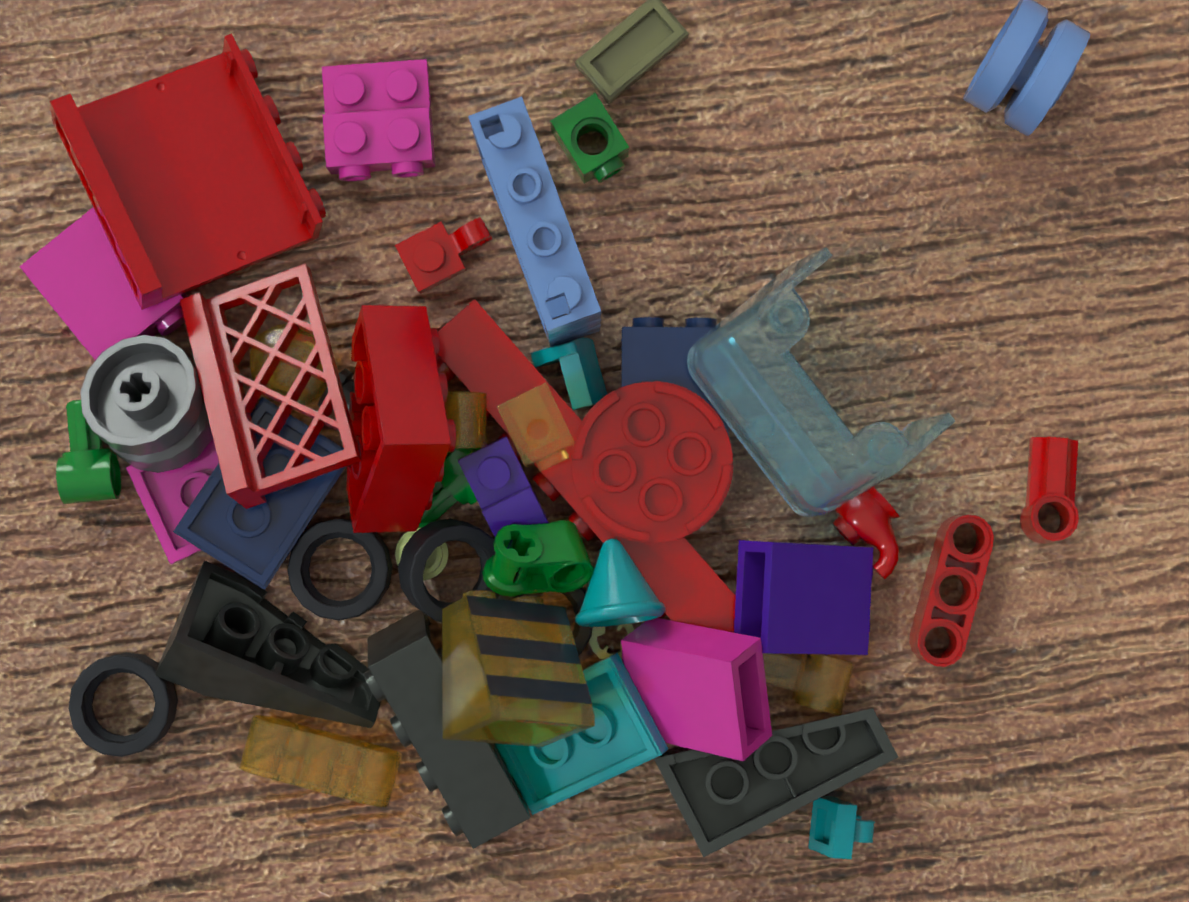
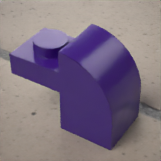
M507 436L458 459V463L494 537H496L501 528L507 525L550 523ZM512 539L510 540L507 549H509Z

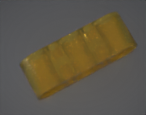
M253 715L239 768L257 776L376 807H388L402 753L384 746L270 716Z

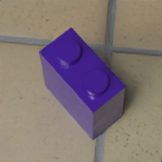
M739 540L734 633L761 638L762 653L868 655L873 547Z

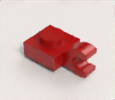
M478 217L464 224L450 235L441 221L396 244L395 247L417 291L422 294L467 271L460 256L493 239L481 217Z

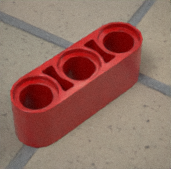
M955 515L949 517L941 524L934 542L909 638L911 650L916 657L934 666L946 667L957 662L962 657L968 641L994 541L991 526L985 519L977 515ZM964 523L970 525L975 530L977 536L974 548L965 554L959 552L953 542V534L956 528ZM955 575L962 583L963 593L956 603L947 605L940 597L939 586L944 578ZM935 627H943L948 633L949 645L942 654L931 656L925 647L927 633Z

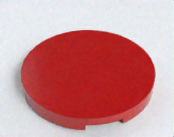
M668 382L634 383L610 392L599 400L586 414L577 430L572 446L571 472L578 497L587 512L609 532L638 543L671 542L700 529L721 507L729 491L733 476L732 447L724 423L719 415L696 393Z

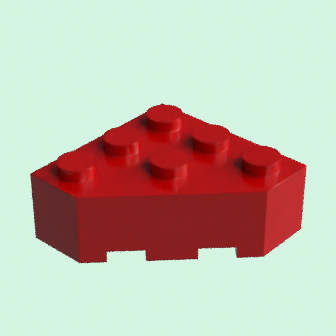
M361 306L352 336L351 360L357 363L354 374L355 392H350L349 414L362 459L360 462L347 466V494L353 533L417 531L424 511L431 509L435 483L441 482L443 479L444 461L447 453L453 452L455 449V423L453 419L446 418L444 407L448 395L447 378L445 373H438L436 362L439 355V334L436 328H430L426 306Z

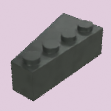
M417 610L367 637L368 668L370 670L364 673V677L376 700L380 702L387 699L396 716L390 718V722L402 745L407 747L413 744L422 761L416 763V767L424 784L430 792L439 789L447 805L442 808V812L456 837L464 833L474 849L529 819L530 814L528 806L493 739L485 737L483 731L486 730V727L471 696L467 692L460 693L458 686L461 684L453 668L454 664L445 647L435 649L431 641L429 626L432 623L425 613Z
M871 708L772 731V736L744 761L697 750L654 758L703 857H706L898 758V755L874 709Z

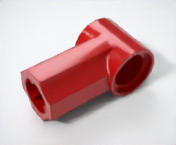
M1031 437L1029 439L1026 503L1021 512L1020 524L1024 534L1034 542L1045 544L1061 541L1071 536L1077 528L1079 514L1075 506L1078 440L1061 437ZM1044 504L1055 508L1060 516L1059 527L1054 533L1046 532L1038 522V513Z

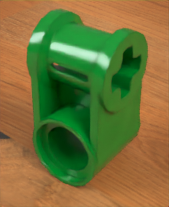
M560 520L546 524H511L501 528L493 543L495 555L486 561L482 574L487 587L493 592L502 596L514 597L521 594L542 592L566 593L583 587L591 580L594 569L575 523ZM512 539L509 549H507L509 542Z

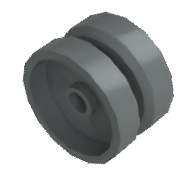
M149 335L123 339L103 351L87 370L80 392L82 414L92 431L102 441L107 443L121 459L134 468L156 473L181 468L200 456L213 439L196 366L182 348L168 339Z

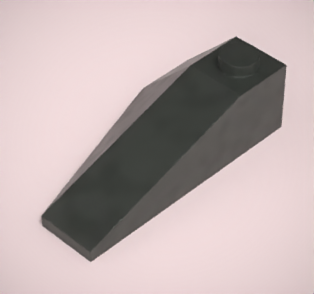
M204 560L169 636L155 676L204 696L361 727H373L381 701L378 702L365 680L364 673L370 670L368 667L339 645H326L304 628L307 623L306 620L294 611L289 616L265 599L268 593L266 590L243 576Z

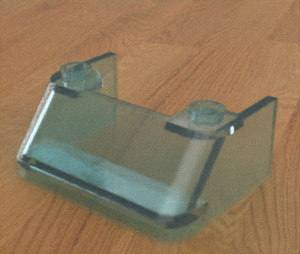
M827 247L789 265L694 343L687 357V367L692 379L789 507L804 517L828 514L896 474L955 422L950 413L910 422L901 431L890 423L876 422L863 427L853 436L789 349L805 336L810 323L808 308L794 287L833 256Z

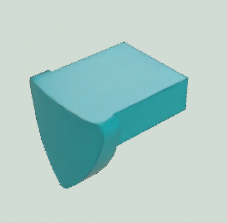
M582 337L530 353L535 368L560 362L573 410L592 408L607 395L592 339Z

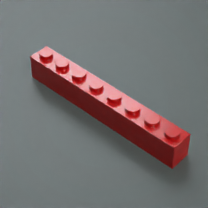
M474 299L438 331L439 355L436 360L438 372L445 373L447 382L451 381L455 376L461 380L470 391L462 399L482 422L490 416L497 421L505 431L497 439L507 436L518 460L520 461L523 457L527 456L540 472L532 479L553 502L562 496L575 512L567 519L575 523L578 531L588 542L596 535L603 543L610 538L621 542L658 600L666 607V612L658 618L663 619L667 615L671 621L734 633L735 594L684 537L671 542L654 544L630 541L606 530L587 512L578 497L571 472L572 446L582 420Z

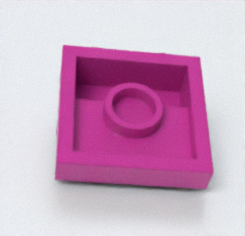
M427 59L322 67L325 114H322L326 168L331 175L339 174V180L364 181L371 178V172L392 170L393 177L409 178L423 175V168L435 167Z

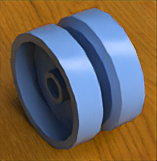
M1020 0L989 48L963 97L964 101L987 113L995 109L1009 89L1013 88L1014 92L1004 110L1005 124L1026 136L1033 133L1049 109L1055 105L1076 70V65L1091 35L1089 31L1065 19L1057 23L1042 45L1039 44L1038 41L1048 22V8L1034 0Z

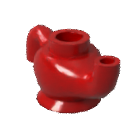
M828 463L814 477L811 484L813 494L819 501L834 509L838 517L832 522V525L846 541L854 546L861 540L877 548L879 559L872 567L885 580L892 574L899 560V546L891 519L899 518L900 516L880 492L863 479L862 488L846 489L842 487L839 483L842 476Z

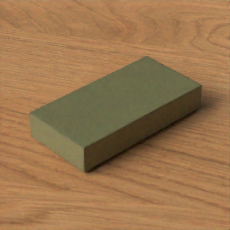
M647 0L575 61V66L604 100L611 104L688 38L689 33L661 0Z

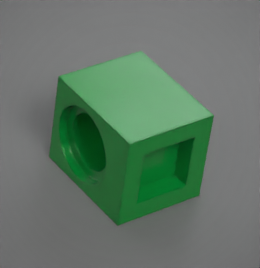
M596 93L550 120L551 132L584 184L594 177L598 183H602L625 168L622 160L628 157L629 146ZM597 132L605 137L608 145L600 154L588 155L579 149L577 142L583 134Z

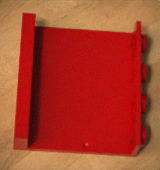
M232 33L224 36L223 53L79 107L76 106L71 93L50 101L52 122L141 310L318 239L323 224L322 218L326 217L325 208L315 188L308 190L299 173L303 171V163L296 146L292 141L285 143L277 128L281 124V120L273 99L270 95L262 97L255 82V79L258 78V72L250 52L246 48L239 49Z

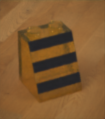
M475 590L463 593L460 600L442 609L443 739L543 747L595 726V715L565 607L545 605L543 598L535 596H522L512 600L495 599V593L491 591Z

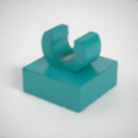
M822 796L813 801L808 848L830 858L852 859L853 842L873 843L875 821L862 820V816L856 815L857 805L832 796Z

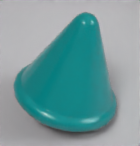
M612 538L606 540L601 547L580 612L575 617L576 623L582 627H605L643 622L661 617L666 612L665 605L658 600L621 542Z

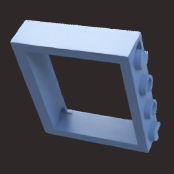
M519 97L469 115L468 118L479 155L550 347L599 332L601 309L523 98Z

